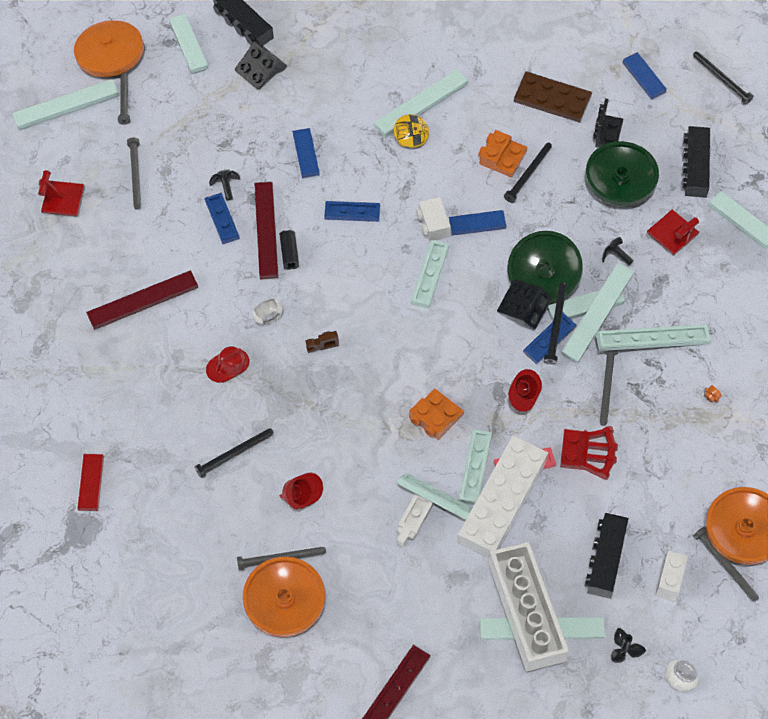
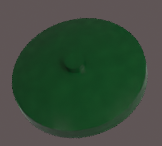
M617 141L604 144L591 154L587 161L585 178L589 189L602 201L616 206H631L645 201L655 191L659 179V168L655 158L645 148L631 142Z
M537 231L525 236L515 245L508 259L507 271L511 283L514 279L541 287L552 296L549 303L551 305L557 302L561 282L567 285L565 299L576 290L582 278L583 262L577 246L568 237L554 231Z

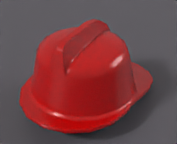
M235 346L226 347L221 350L220 354L208 362L206 374L211 381L216 383L226 382L247 370L250 363L249 356L241 348Z
M524 369L512 380L508 396L511 405L516 410L527 412L532 409L542 389L540 376L531 369Z
M312 472L305 473L288 480L283 486L282 494L279 496L296 510L302 509L320 499L323 493V482L317 474Z

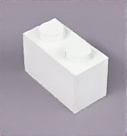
M440 197L419 202V209L416 210L418 220H422V232L424 236L427 235L429 242L450 237L451 226Z
M672 551L667 552L656 593L657 597L676 602L688 556Z

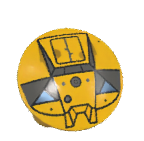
M408 114L396 121L394 135L400 146L414 148L425 144L429 136V128L421 117Z

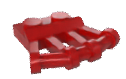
M607 426L592 432L564 429L560 467L586 470L607 480L610 476V470L617 462L615 453L618 450V444L613 436V427ZM605 436L607 443L592 442L589 440ZM588 449L608 451L606 456L588 454ZM587 461L605 463L602 469H599L587 463Z

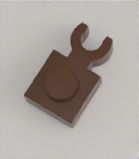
M326 331L318 335L317 339L305 340L308 353L314 352L317 349L322 351L339 346L337 331Z

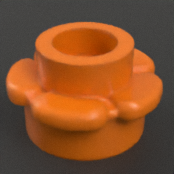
M713 385L705 388V397L710 402H719V399L722 397L720 391Z

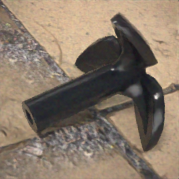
M230 169L218 171L209 180L210 186L219 180L222 181L226 200L233 199L229 178L240 180L239 174L235 171H230Z
M616 237L604 249L602 255L603 263L609 252H614L628 266L634 260L618 246L623 243L621 237Z
M619 627L614 634V642L621 649L612 651V661L616 663L623 662L626 659V653L632 658L643 655L646 649L640 644H631L632 636L626 634Z

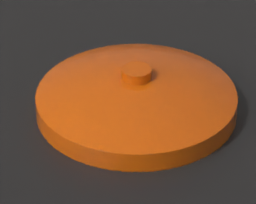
M118 20L103 21L88 27L79 35L74 45V56L78 66L84 72L97 77H112L127 72L139 62L144 51L143 39L138 29L127 22Z
M737 487L721 493L712 502L706 516V532L712 546L723 557L735 563L755 565L768 561V494L751 487Z
M294 557L269 559L257 566L245 582L243 605L246 615L256 628L271 636L290 637L303 633L316 623L325 605L323 581L318 572L303 560Z

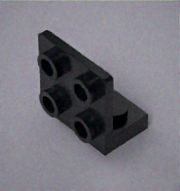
M254 41L236 66L235 71L260 90L274 70L278 68L284 71L287 65L263 45Z
M605 98L604 104H600L598 118L596 119L593 139L596 140L595 147L598 148L604 144L619 141L623 118L606 115L608 98Z
M514 279L497 312L520 320L526 326L535 330L552 296L541 287Z

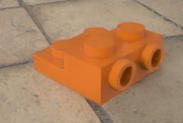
M495 130L493 134L489 133L486 139V147L482 146L479 150V164L512 178L527 153L528 147L512 141V136Z
M435 388L409 410L411 422L416 426H421L428 436L435 437L438 441L464 415V410Z

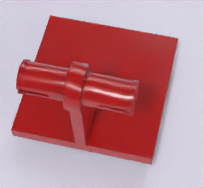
M44 170L42 179L39 180L40 187L38 195L44 196L41 213L77 216L85 185L50 181L51 172Z
M672 209L649 228L647 233L675 255L699 234V231L694 228L699 224V220L693 217V219L687 222Z

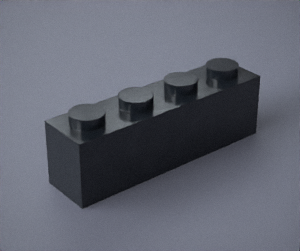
M213 0L214 11L217 14H221L229 25L231 24L238 34H242L250 45L255 41L264 46L274 39L273 27L244 0Z
M688 126L687 133L683 135V144H686V148H683L682 158L686 159V163H683L682 174H685V178L682 179V189H685V196L707 198L710 182V128Z
M605 513L604 518L599 519L597 531L601 532L599 537H595L593 549L597 550L595 556L591 555L589 567L593 569L592 573L587 574L585 586H589L587 594L612 598L629 518Z

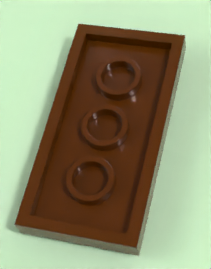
M526 71L513 102L581 123L592 97V92Z

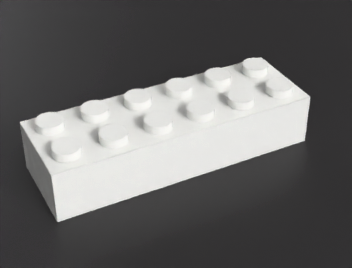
M512 436L458 534L459 544L489 558L490 551L501 548L547 462L548 452Z
M529 542L490 551L488 564L526 672L566 662L569 650Z

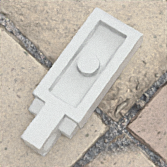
M415 493L398 524L397 533L400 535L397 538V545L404 548L409 538L413 540L417 536L434 504L433 502Z

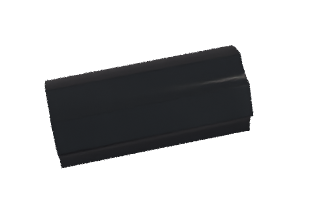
M283 230L279 233L283 267L287 270L296 269L299 267L295 231Z

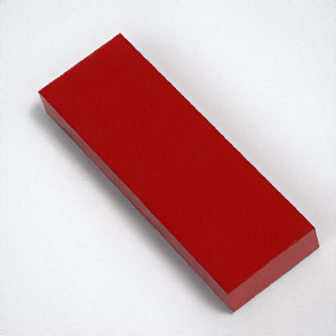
M83 454L78 511H98L104 463L103 454Z

